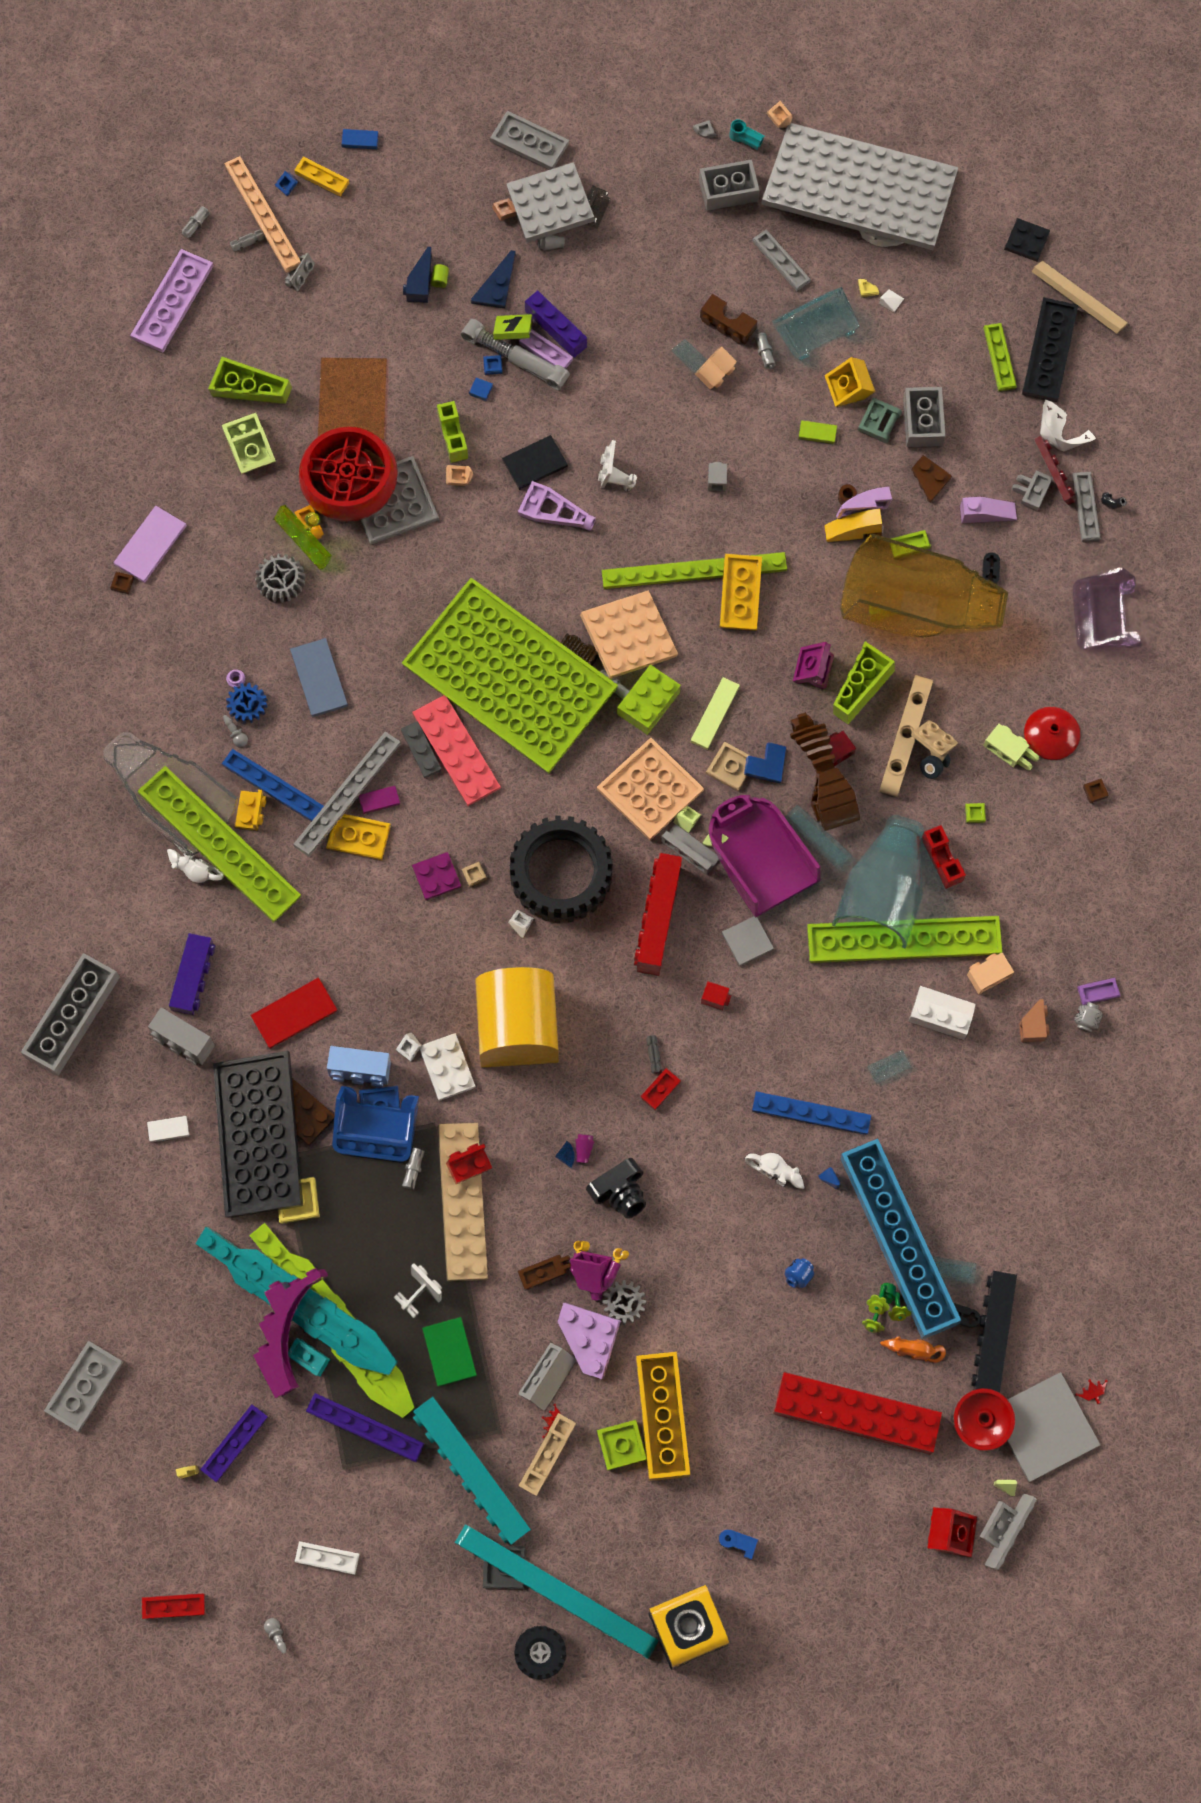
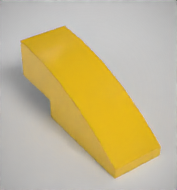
M880 509L854 513L824 525L826 541L863 539V534L882 532Z

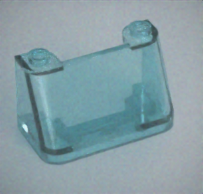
M842 287L826 292L772 320L775 329L794 358H799V360L809 357L811 350L840 335L845 334L847 337L856 332L855 329L860 327Z

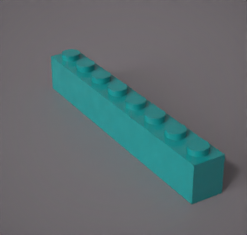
M432 1396L413 1412L416 1415L413 1419L419 1427L424 1425L428 1432L425 1435L432 1444L436 1442L440 1447L437 1451L443 1460L448 1458L452 1465L449 1468L454 1475L462 1477L464 1480L462 1486L468 1494L472 1491L476 1496V1499L473 1501L479 1509L482 1510L484 1508L489 1515L486 1518L492 1527L498 1526L501 1531L498 1535L505 1544L507 1542L513 1544L530 1531L529 1526L435 1398Z

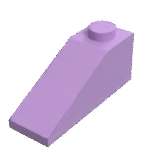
M985 497L963 498L960 505L962 523L1017 520L1015 503Z

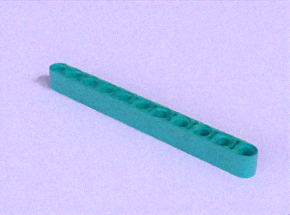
M466 1524L454 1542L618 1642L623 1643V1645L633 1651L640 1653L647 1659L650 1658L659 1642L658 1639Z

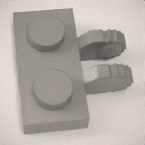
M1039 471L1035 472L1032 479L1024 475H1018L1016 480L1027 485L1028 488L1014 484L1012 490L1024 495L1021 504L1038 511L1053 477Z

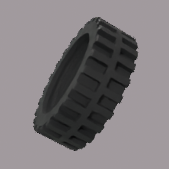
M555 816L554 821H549L547 817L542 819V824L538 826L536 823L530 825V831L526 832L524 830L521 833L520 841L516 840L514 844V851L511 852L509 865L511 886H513L516 898L519 897L521 905L524 908L527 906L532 915L539 914L542 916V920L545 921L548 918L555 919V923H560L561 919H568V923L574 922L575 917L580 916L583 919L590 910L592 913L597 910V905L603 903L606 893H609L613 869L611 851L609 846H606V840L603 835L599 837L594 826L590 829L587 827L586 821L581 820L580 823L574 822V817L568 816V820H561V816ZM554 840H568L578 843L589 853L593 862L594 873L589 886L584 892L568 899H554L541 894L534 887L529 877V863L532 855L541 845Z

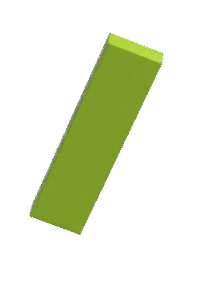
M1002 323L984 325L983 329L998 391L1016 389L1017 385Z

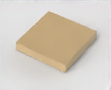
M724 742L707 769L706 774L739 792L748 777L744 775L746 757L750 755Z

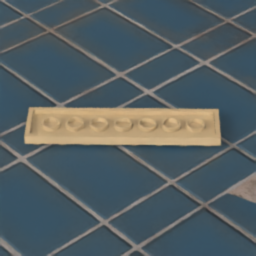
M478 1123L439 1124L438 1136L447 1281L487 1280L481 1174L455 1184L446 1165L451 1154L457 1151L461 1153L468 1151L467 1148L476 1143L479 1145Z

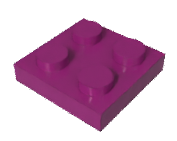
M448 852L412 865L425 901L461 888Z

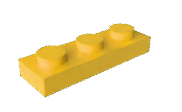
M305 157L301 159L294 170L296 175L340 197L349 185V179Z

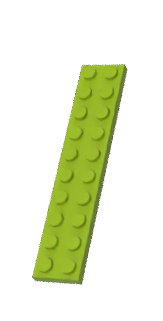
M166 766L138 790V794L273 923L301 898V894Z
M999 916L807 924L809 963L985 956L1002 953Z

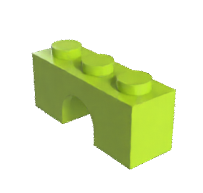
M455 401L438 404V418L450 463L468 459V449L464 434L461 431Z

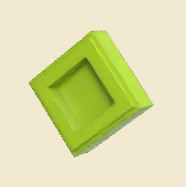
M985 803L965 804L966 823L986 822Z

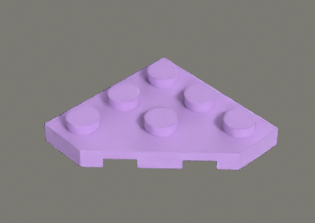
M563 1303L558 1324L582 1372L604 1379L621 1320Z

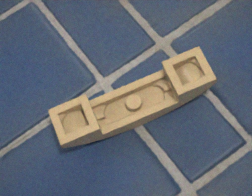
M558 1413L535 1458L520 1482V1487L537 1496L576 1425L575 1422Z

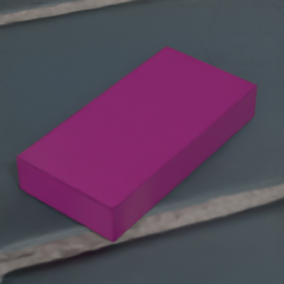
M396 786L359 795L363 814L400 805Z

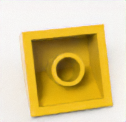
M850 357L824 375L835 407L864 400L875 392L864 360Z

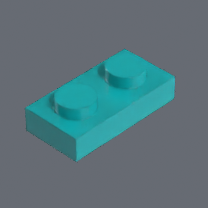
M300 1338L295 1339L288 1352L292 1360L316 1376L322 1375L330 1358Z

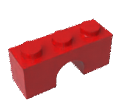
M942 825L925 831L922 841L945 889L962 883L966 874L958 858L954 859L950 852V841Z

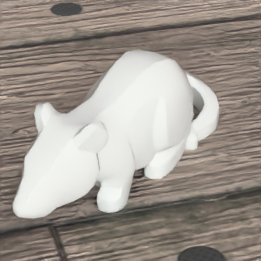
M167 850L172 868H179L193 882L218 881L224 878V875L217 868L206 861L193 859L194 854L191 852H184V856H181L175 850Z
M767 1153L762 1156L748 1154L745 1157V1162L770 1179L773 1176L778 1178L776 1182L779 1185L784 1186L786 1181H788L796 1188L804 1189L799 1168H791L778 1154Z

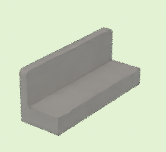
M674 825L669 832L666 830L662 835L661 842L706 875L719 861L717 854L677 825Z
M550 1343L518 1394L545 1411L575 1364L576 1359L563 1348Z

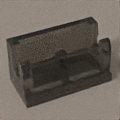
M592 185L587 199L595 221L585 225L598 229L610 198L607 197L609 192Z

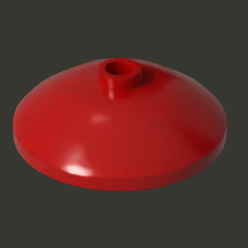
M1044 707L1032 713L1026 721L1024 738L1027 744H1029V749L1038 754L1039 757L1047 760H1060L1072 754L1077 748L1080 741V728L1076 719L1066 710L1058 707ZM1051 727H1056L1057 731H1053Z
M981 1388L970 1391L960 1399L954 1411V1426L959 1437L968 1446L978 1450H993L1002 1446L1012 1435L1015 1427V1414L1012 1405L1005 1396L995 1390ZM983 1415L989 1416L988 1422L982 1421Z

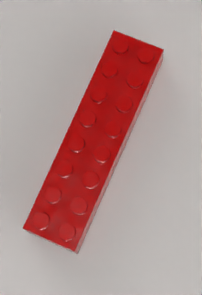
M786 1372L782 1374L773 1412L774 1415L930 1455L934 1452L942 1412Z

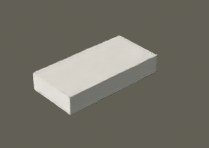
M187 1116L147 1122L150 1142L189 1136Z

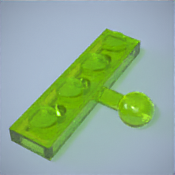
M286 505L280 506L274 520L319 570L324 569L332 555L310 532L312 527L319 524L320 518L315 512L308 513L305 516L306 524L304 526Z

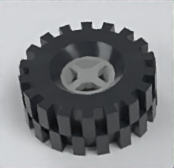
M534 1626L519 1636L514 1650L515 1661L518 1668L526 1676L537 1680L548 1679L562 1669L566 1659V1646L560 1634L554 1629L547 1626Z

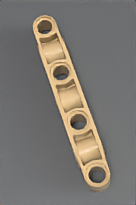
M918 675L914 677L879 790L881 793L894 797L898 796L915 742V738L911 734L919 728L933 683L931 679ZM918 700L921 704L916 705L912 701ZM903 733H907V734H909L911 737H910V738H904V737L902 736V734H903ZM898 767L900 772H894L891 768Z

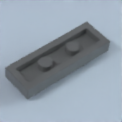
M418 721L401 728V732L424 779L441 772V767Z

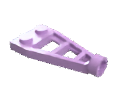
M534 481L531 482L518 510L519 516L536 522L581 527L588 531L592 530L596 519L551 488ZM545 499H550L558 505L555 513L548 514L540 511ZM564 507L575 513L572 519L559 516Z

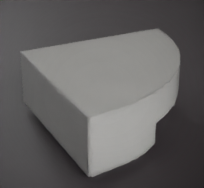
M709 120L693 125V129L698 135L705 138L716 137Z

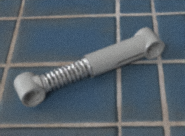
M470 319L460 334L464 340L471 344L479 342L489 347V349L500 353V355L508 358L509 362L544 380L548 386L558 391L570 376V373L560 365L554 366L518 345L512 346L506 343V341L494 340L492 334L487 333L483 324L476 319Z

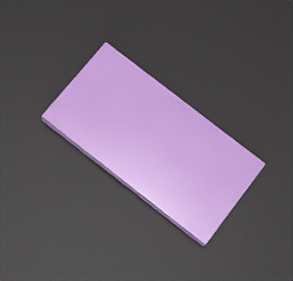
M155 506L113 562L114 565L145 583L186 528V523Z

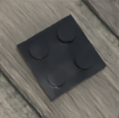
M1017 218L1004 250L1038 262L1050 230Z

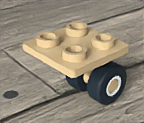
M928 720L914 730L911 735L931 751V756H927L922 760L920 769L924 776L929 779H935L942 774L944 767L947 768L949 766L951 758L948 752L956 747L958 742L950 734L940 729L936 723Z

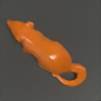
M898 1336L880 1342L883 1347L897 1352L898 1356L908 1355L912 1359L925 1360V1362H940L946 1355L944 1346L937 1345L933 1347L929 1342L920 1339L908 1340L901 1339ZM937 1352H940V1353H941V1355H940L939 1358H937V1359H929V1358H931L935 1353H937Z

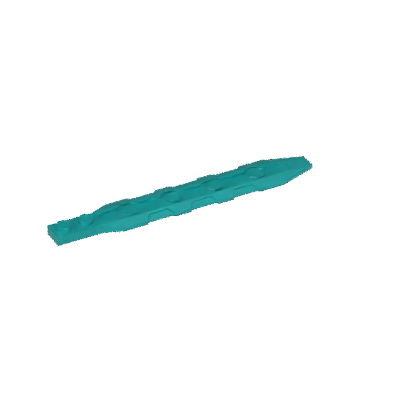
M205 1227L195 1243L225 1264L237 1285L250 1294H255L269 1305L270 1303L264 1293L270 1289L269 1285L276 1281L290 1283L298 1278L274 1264L272 1259L259 1250L240 1249L210 1227ZM311 1288L305 1293L294 1312L293 1322L301 1326L313 1338H318L334 1349L336 1354L353 1366L390 1375L397 1364V1360L376 1331L360 1320H355L339 1309L337 1304L327 1297L323 1298Z

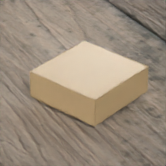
M480 862L462 869L469 887L487 880Z

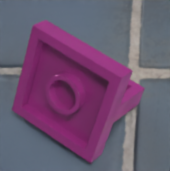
M822 642L801 647L793 682L798 684L809 682L819 689H826L834 654L829 652L831 644Z

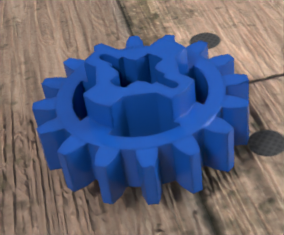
M240 683L241 688L239 689L234 686L235 692L229 691L228 694L231 698H226L228 704L226 707L230 711V716H235L237 722L242 719L243 724L246 723V720H250L253 723V718L260 720L259 714L264 715L265 711L263 708H267V703L265 702L267 698L264 695V691L262 689L258 691V685L252 688L250 683L247 684V687ZM245 697L249 703V708H247V706L245 705Z

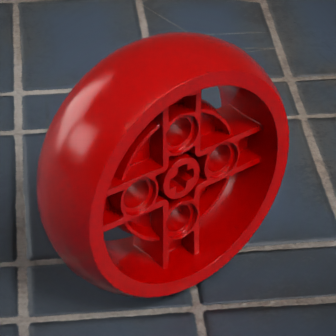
M339 427L321 434L307 447L299 466V484L307 502L320 514L337 521H358L374 515L387 504L397 484V462L390 447L373 432L359 427ZM364 449L378 456L382 460L384 467L374 466L372 460L364 452ZM312 481L322 482L325 489L332 495V499L320 494L314 488Z

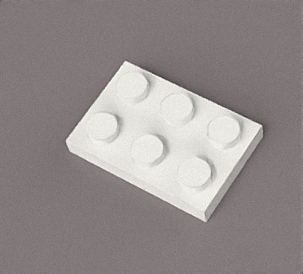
M456 1033L421 1046L420 1052L439 1101L476 1088Z

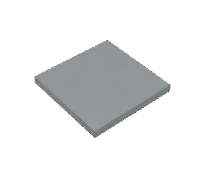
M413 456L397 461V484L387 504L374 515L361 520L370 545L439 520Z
M1061 1372L1008 1399L1014 1410L1015 1427L1007 1443L1028 1482L1100 1446Z

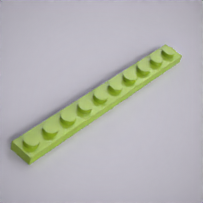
M785 552L750 555L762 557L761 574L787 571ZM724 558L602 570L603 589L723 578Z

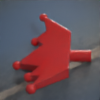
M1089 1379L1088 1391L1082 1388L1083 1394H1075V1396H1080L1088 1401L1095 1398L1096 1403L1099 1404L1101 1402L1098 1396L1104 1394L1108 1381L1105 1380L1104 1384L1098 1381L1096 1386Z
M553 1404L555 1406L554 1411H549L552 1416L541 1417L548 1424V1427H543L547 1433L542 1438L547 1436L558 1413L561 1414L556 1404Z

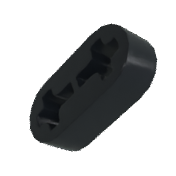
M990 552L984 556L982 562V583L986 587H994L998 584L1000 577V557L996 553ZM989 558H993L994 564L992 567H990ZM990 572H992V578H994L992 582H989L988 579Z
M954 1303L957 1312L961 1314L959 1325L974 1328L980 1323L981 1316L978 1311ZM972 1313L977 1321H973L970 1324L968 1323L969 1319L964 1318L963 1315L970 1316Z

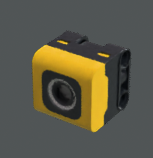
M706 1585L649 1608V1618L653 1623L654 1630L671 1670L729 1646L728 1637Z

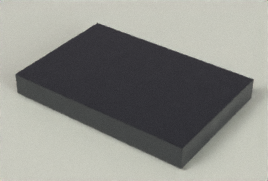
M551 435L502 458L519 490L530 485L532 481L537 482L568 467Z

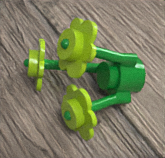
M883 1283L880 1287L879 1296L872 1295L866 1303L869 1306V1311L875 1313L873 1320L866 1319V1321H862V1324L865 1325L864 1327L869 1332L877 1333L885 1330V1327L877 1322L879 1314L882 1315L884 1311L889 1310V1304L894 1300L896 1306L892 1308V1311L888 1312V1316H890L892 1321H903L911 1315V1311L907 1307L900 1306V1293L896 1292L895 1285Z

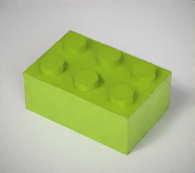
M649 665L617 707V715L648 735L679 695L681 685L652 665Z

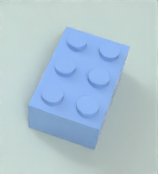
M330 1046L327 1071L329 1077L333 1078V1081L344 1082V1079L352 1080V1083L362 1085L364 1082H369L375 1087H383V1084L388 1085L391 1067L389 1053Z

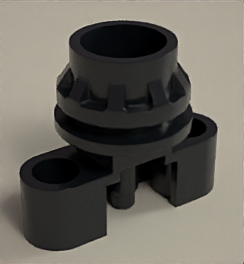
M633 1158L624 1160L593 1180L586 1187V1191L595 1204H601L609 1199V1204L616 1212L623 1214L625 1218H632L638 1215L646 1206V1201L643 1199V1191L636 1182L642 1177L643 1171Z

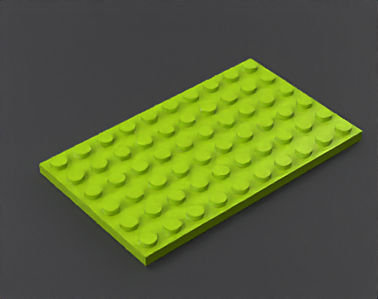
M473 578L468 580L402 662L404 667L440 694L446 696L448 700L548 774L618 688L615 682Z

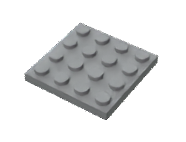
M574 162L506 184L527 243L595 221Z

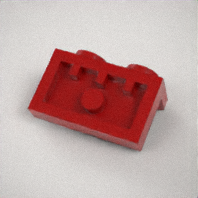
M476 1143L467 1148L468 1151L463 1153L457 1151L449 1156L450 1158L446 1165L455 1184H459L493 1168L485 1153V1144L478 1145Z

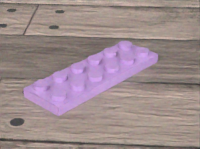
M181 249L131 333V339L163 353L212 270L213 262Z

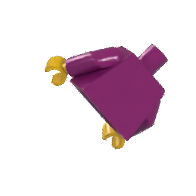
M576 1241L574 1249L577 1252L570 1259V1270L576 1279L579 1289L590 1291L592 1300H601L603 1292L611 1287L621 1266L619 1264L620 1261L626 1260L629 1252L624 1250L620 1256L622 1248L615 1249L613 1251L615 1260L612 1261V1257L587 1252L590 1247L588 1241Z

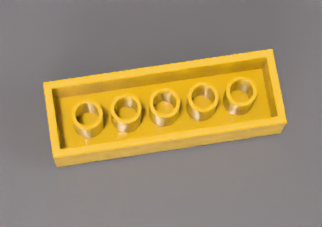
M677 1352L636 1356L649 1481L690 1477Z

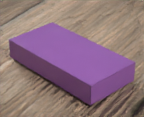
M1115 978L1077 987L1082 1005H1087L1088 1002L1096 1003L1120 997Z

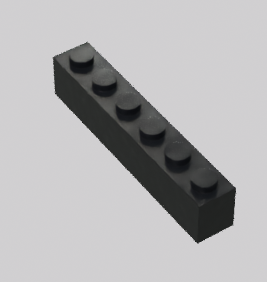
M993 1270L991 1276L987 1275L985 1287L989 1289L988 1295H984L982 1306L986 1307L985 1315H981L980 1326L983 1327L982 1335L978 1334L977 1346L980 1349L979 1354H975L974 1366H977L976 1374H972L971 1386H974L973 1390L986 1388L1000 1393L1017 1275Z

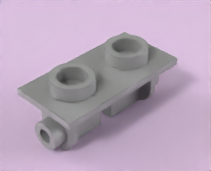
M308 253L299 256L301 263L295 269L296 271H290L285 278L284 284L287 287L293 286L297 292L315 265V262Z

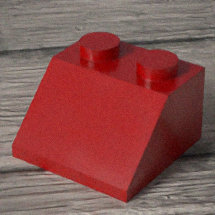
M933 1507L927 1548L938 1552L972 1558L977 1516L955 1509Z

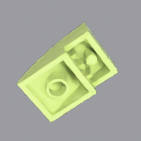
M256 413L222 425L223 432L241 474L276 462Z

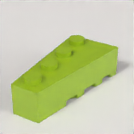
M221 357L208 390L211 396L286 404L292 386L288 379Z
M865 641L845 684H843L833 704V714L846 724H849L895 672V661Z

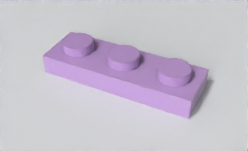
M532 329L530 338L519 340L521 346L554 366L560 365L566 369L573 361L571 355Z

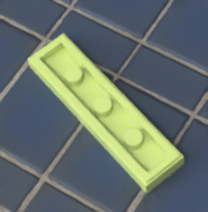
M724 677L722 678L691 739V743L708 750L739 689V684Z

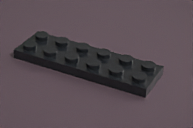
M1043 297L1022 395L1052 402L1058 401L1078 310L1077 304Z

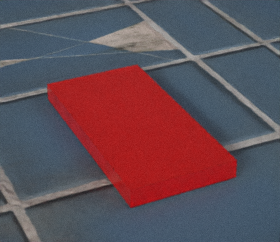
M318 977L250 1016L267 1046L271 1049L338 1010Z

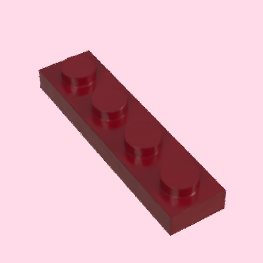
M1041 436L1035 438L1034 440L1064 501L1068 505L1075 503L1073 499L1075 493L1071 486H1067L1065 481L1068 479L1064 471H1060L1057 466L1060 464L1056 455L1052 456L1050 452L1052 449L1048 439L1044 440Z

